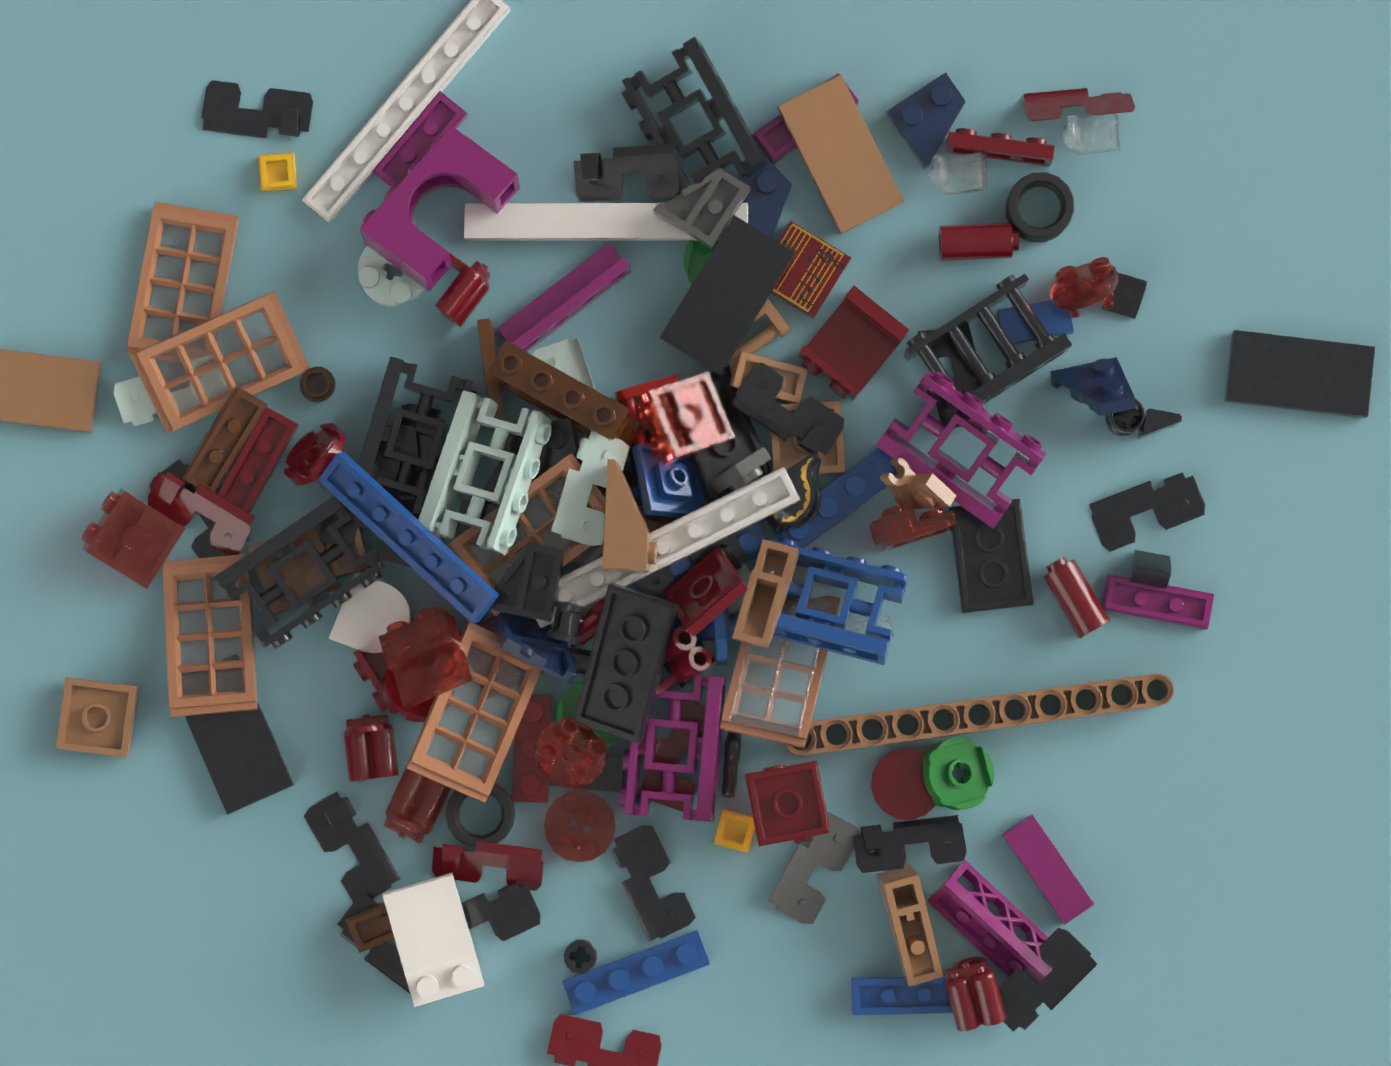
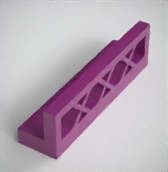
M610 243L606 244L499 326L497 331L506 342H510L528 352L630 274V264L624 257L621 258Z
M966 860L958 865L950 877L927 900L929 904L1008 977L1016 970L1025 973L1038 985L1054 969V967L1051 969L1041 959L1039 946L1048 937ZM961 875L972 883L974 892L967 891L957 881ZM986 902H992L997 906L1001 917L994 916L988 910ZM1013 927H1019L1025 932L1027 941H1021L1015 935Z

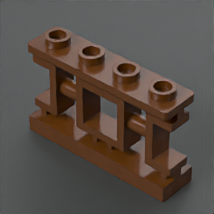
M504 342L489 368L491 375L504 381L502 387L505 390L559 420L564 418L574 420L576 429L587 436H590L592 431L608 440L620 439L630 448L643 426L640 422L627 416L629 414L627 407L510 342Z

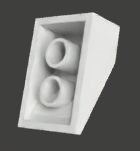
M453 873L382 893L414 1007L485 986Z

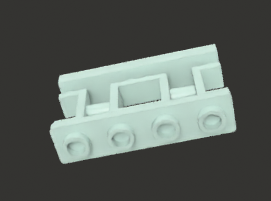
M463 390L418 520L435 536L451 540L458 523L481 529L476 544L483 549L506 555L508 548L515 542L517 535L516 524L520 513L526 509L528 503L527 492L531 480L538 474L540 467L539 457L543 445L549 441L551 436V419L540 411H531L526 408H522L517 424L495 419L494 416L498 408L496 402ZM481 425L495 429L489 446L475 443ZM509 433L523 437L518 455L503 451ZM481 455L504 461L494 493L471 487ZM458 492L472 497L466 515L452 511ZM486 501L500 505L494 524L480 519Z

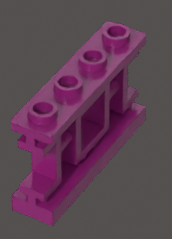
M928 371L913 391L914 394L926 401L927 404L912 426L909 428L895 418L875 446L894 459H904L915 474L933 473L957 495L954 499L957 504L991 528H994L1013 501L999 491L1000 487L1016 465L1029 475H1032L1046 455L1041 450L1043 445L1028 434L1021 436L1011 429L1013 424L1004 416L995 413L993 416L982 408L983 402L968 392L963 395L952 387L954 382L946 375L938 371L935 374ZM939 396H941L966 415L957 411L946 426L929 413L940 399ZM957 424L986 444L969 469L939 449ZM920 426L938 437L927 455L908 442ZM993 434L1020 452L1015 453L1006 467L988 456L999 440ZM979 467L997 479L986 496L967 484Z
M662 673L660 675L658 686L661 684ZM697 675L694 680L693 693L664 691L655 695V698L669 699L667 720L649 718L647 733H645L643 742L638 744L631 741L630 750H624L623 771H628L627 786L622 785L620 789L619 805L620 807H625V815L649 817L651 799L684 801L682 820L714 822L722 739L720 725L725 704L726 678ZM707 688L702 738L699 737L701 723L682 721L683 700L702 702L703 689ZM657 727L690 730L687 765L654 762ZM643 754L645 755L644 769L663 771L661 792L642 791L641 803L637 805L641 756ZM697 759H701L697 810H693L694 795L675 793L677 772L696 774Z

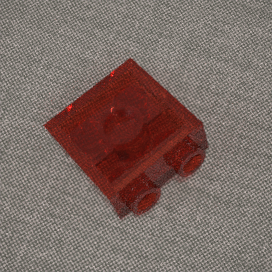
M709 372L649 390L637 399L639 403L636 406L637 418L641 424H647L652 435L649 441L650 450L656 458H661L663 465L693 456L699 451L729 442L735 438Z
M120 488L117 494L111 491L105 498L100 508L105 513L98 524L92 521L85 529L81 540L86 543L82 549L147 589L185 528Z
M904 504L883 510L881 518L872 521L869 528L874 544H881L884 552L951 531L957 525L953 511L944 513L942 507L922 513V516L919 517L920 521H918L914 507L905 510Z
M429 607L423 609L418 614L419 619L408 624L405 621L394 622L387 626V633L378 636L386 666L393 672L402 705L407 708H411L473 681L454 617L443 608Z

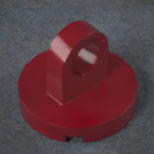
M333 423L320 425L319 427L322 430L316 434L313 431L305 434L288 454L285 463L289 467L284 468V474L296 486L316 481L322 488L328 490L318 479L335 455L342 452L346 443V435Z

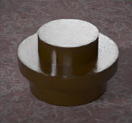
M312 367L306 370L300 379L302 394L312 402L319 403L328 400L336 388L334 376L323 367Z

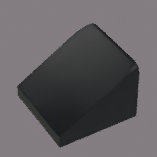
M1113 272L1108 282L1101 309L1135 319L1148 282Z
M1147 409L1144 422L1139 428L1138 439L1176 426L1182 421V416L1177 413Z
M1135 550L1131 582L1166 588L1172 571L1170 556Z

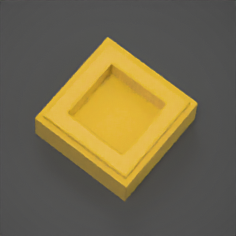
M293 152L258 155L260 188L262 192L297 190L295 154Z
M722 809L713 844L748 853L755 829L753 817Z

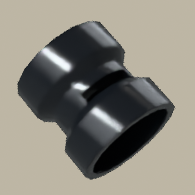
M1135 399L1136 408L1105 415V423L1113 434L1128 436L1143 424L1145 410L1137 399Z

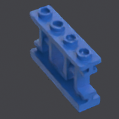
M779 538L777 541L768 539V541L798 548L799 557L796 565L809 568L804 585L791 582L787 596L799 599L796 617L781 613L773 637L885 665L888 647L892 639V630L877 626L884 600L902 604L903 595L907 587V575L893 566L883 565L880 568L868 565L865 560L858 557L848 556L845 559L833 556L830 551L823 548L814 547L810 550L798 547L797 543L789 539ZM858 581L878 586L874 603L855 599ZM814 582L847 590L840 616L807 608ZM850 612L869 617L866 635L845 630Z

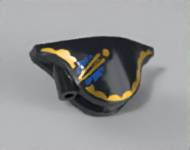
M811 453L786 470L800 501L760 520L767 521L776 534L783 533L787 528L803 527L817 515L821 505V491L818 483L821 463L819 455Z

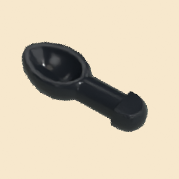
M728 732L724 748L722 795L726 798H733L736 794L741 734Z

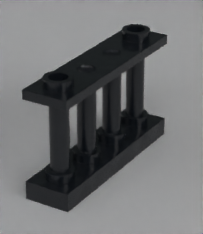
M1012 274L996 285L997 292L931 334L926 335L923 331L907 342L909 348L905 349L903 356L906 361H909L916 355H919L931 373L935 374L938 371L950 378L931 349L932 345L949 336L978 380L975 383L978 388L970 394L981 400L983 404H986L1067 352L1072 343L1065 333L1055 338L1053 333L1048 334L1020 292V289L1026 286L1029 278L1026 274H1023L1016 279ZM1006 298L1009 299L1037 341L1035 346L1038 350L1027 357L1023 352L1019 354L990 310V308ZM976 317L980 319L1007 360L1005 365L1008 369L997 376L993 371H988L960 329V327ZM954 384L952 387L956 389L958 392H960ZM946 401L948 407L944 410L943 416L948 423L957 411L966 415Z

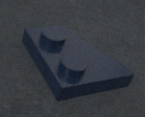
M945 72L889 109L887 115L923 168L926 169L931 164L966 101Z
M767 159L768 164L754 171L743 181L751 189L743 203H748V224L772 238L792 184Z
M1117 357L1098 359L1095 362L1050 371L1052 386L1059 388L1063 385L1068 388L1071 398L1079 403L1088 405L1090 410L1100 416L1136 408L1135 396Z
M502 612L498 614L494 620V625L502 649L564 683L572 684L578 674L568 642L548 637V630H552L551 625L540 628L536 619Z

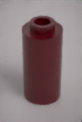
M1011 223L939 226L940 261L1012 258L1013 251H1019V232L1017 229L1012 230Z
M1062 557L1046 566L1049 573L1043 576L1079 639L1110 621L1074 559L1067 562L1065 557Z

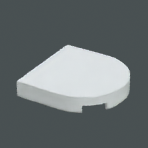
M355 572L352 580L360 574ZM378 580L367 588H364L360 583L349 590L353 597L342 604L329 636L330 640L374 655L388 652L404 642L411 629L412 614L406 598L400 591Z

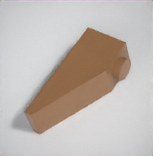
M607 459L602 568L606 571L650 573V564H656L657 542H651V534L619 463L615 459Z
M910 864L904 866L903 869L877 873L876 877L883 906L907 985L910 987L944 977L919 874Z

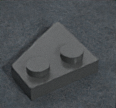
M719 168L707 175L702 182L692 184L682 190L681 194L664 204L661 202L656 205L653 211L657 216L712 249L751 189L747 184Z
M762 447L710 483L717 494L728 487L734 492L761 475L763 471L760 467L772 458L766 448Z

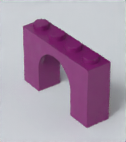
M453 126L445 134L440 133L435 137L430 145L429 152L422 159H417L411 164L405 179L399 185L395 184L388 190L384 197V202L376 211L372 210L364 217L360 228L363 241L367 246L427 291H430L451 268L452 263L449 252L421 232L412 222L413 213L418 202L427 193L435 189L455 187L467 191L498 214L520 189L516 172Z

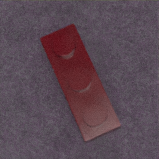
M958 128L956 132H949L945 147V153L1049 167L1054 159L1055 145H1047V140L1042 138L1029 137L1024 142L1012 140V136L1005 133H992L991 137L978 136L977 131L967 128Z
M266 407L218 494L251 513L299 425Z
M531 695L514 735L512 802H549L552 695Z

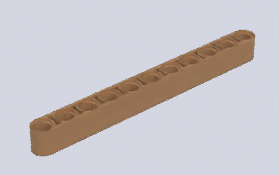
M1150 674L811 721L809 730L810 744L806 749L797 750L791 745H784L788 752L795 756H807L1152 708L1167 704L1174 695V686L1167 676L1163 674ZM1152 680L1158 681L1163 685L1164 694L1160 700H1153L1148 696L1147 686ZM1116 685H1121L1128 691L1129 699L1124 705H1118L1112 700L1111 692ZM1081 690L1088 691L1093 697V705L1089 710H1082L1076 704L1077 693ZM1045 695H1050L1057 700L1058 709L1053 715L1044 714L1040 708V701ZM1009 700H1015L1022 706L1023 712L1018 720H1011L1005 715L1004 707ZM974 705L984 707L987 712L986 722L982 725H975L969 719V710ZM938 710H945L951 715L952 724L947 730H940L933 723V716ZM902 715H910L915 719L916 730L912 735H904L898 730L897 722ZM866 720H874L880 725L881 734L876 740H868L863 736L861 729ZM839 725L845 730L846 737L842 744L833 745L828 742L826 731L829 726Z

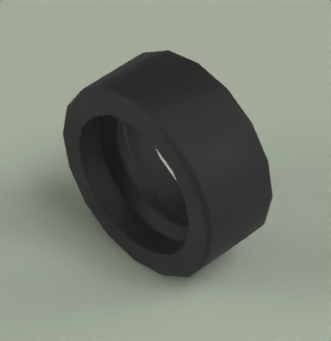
M1033 172L1022 177L1012 187L1005 203L1006 219L1008 223H1011L1012 230H1018L1021 238L1031 242H1047L1058 237L1069 225L1074 213V197L1069 186L1060 177L1048 172ZM1034 187H1044L1057 195L1060 202V214L1053 224L1047 227L1036 228L1027 224L1022 219L1019 212V202L1027 190Z
M494 783L490 795L496 798L500 804L502 816L498 827L489 834H472L461 824L459 817L460 806L469 796L455 790L448 800L445 814L448 828L454 837L466 846L476 848L477 841L499 843L507 837L513 827L515 809L512 798L504 788Z

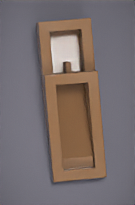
M762 540L755 568L751 571L747 585L748 590L745 592L732 637L733 640L768 649L798 561V548Z

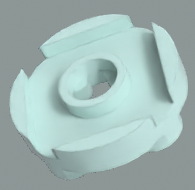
M369 246L364 249L358 262V279L366 294L374 302L386 307H398L408 302L411 303L421 296L425 288L405 273L401 277L394 276L392 280H388V273L384 268L387 264H393Z

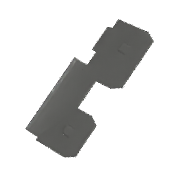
M827 812L831 833L812 836L813 839L808 848L800 844L798 845L767 901L775 905L776 910L804 924H813L825 902L824 897L819 891L806 885L817 863L831 871H842L854 849L852 836L861 835L856 826L830 812Z

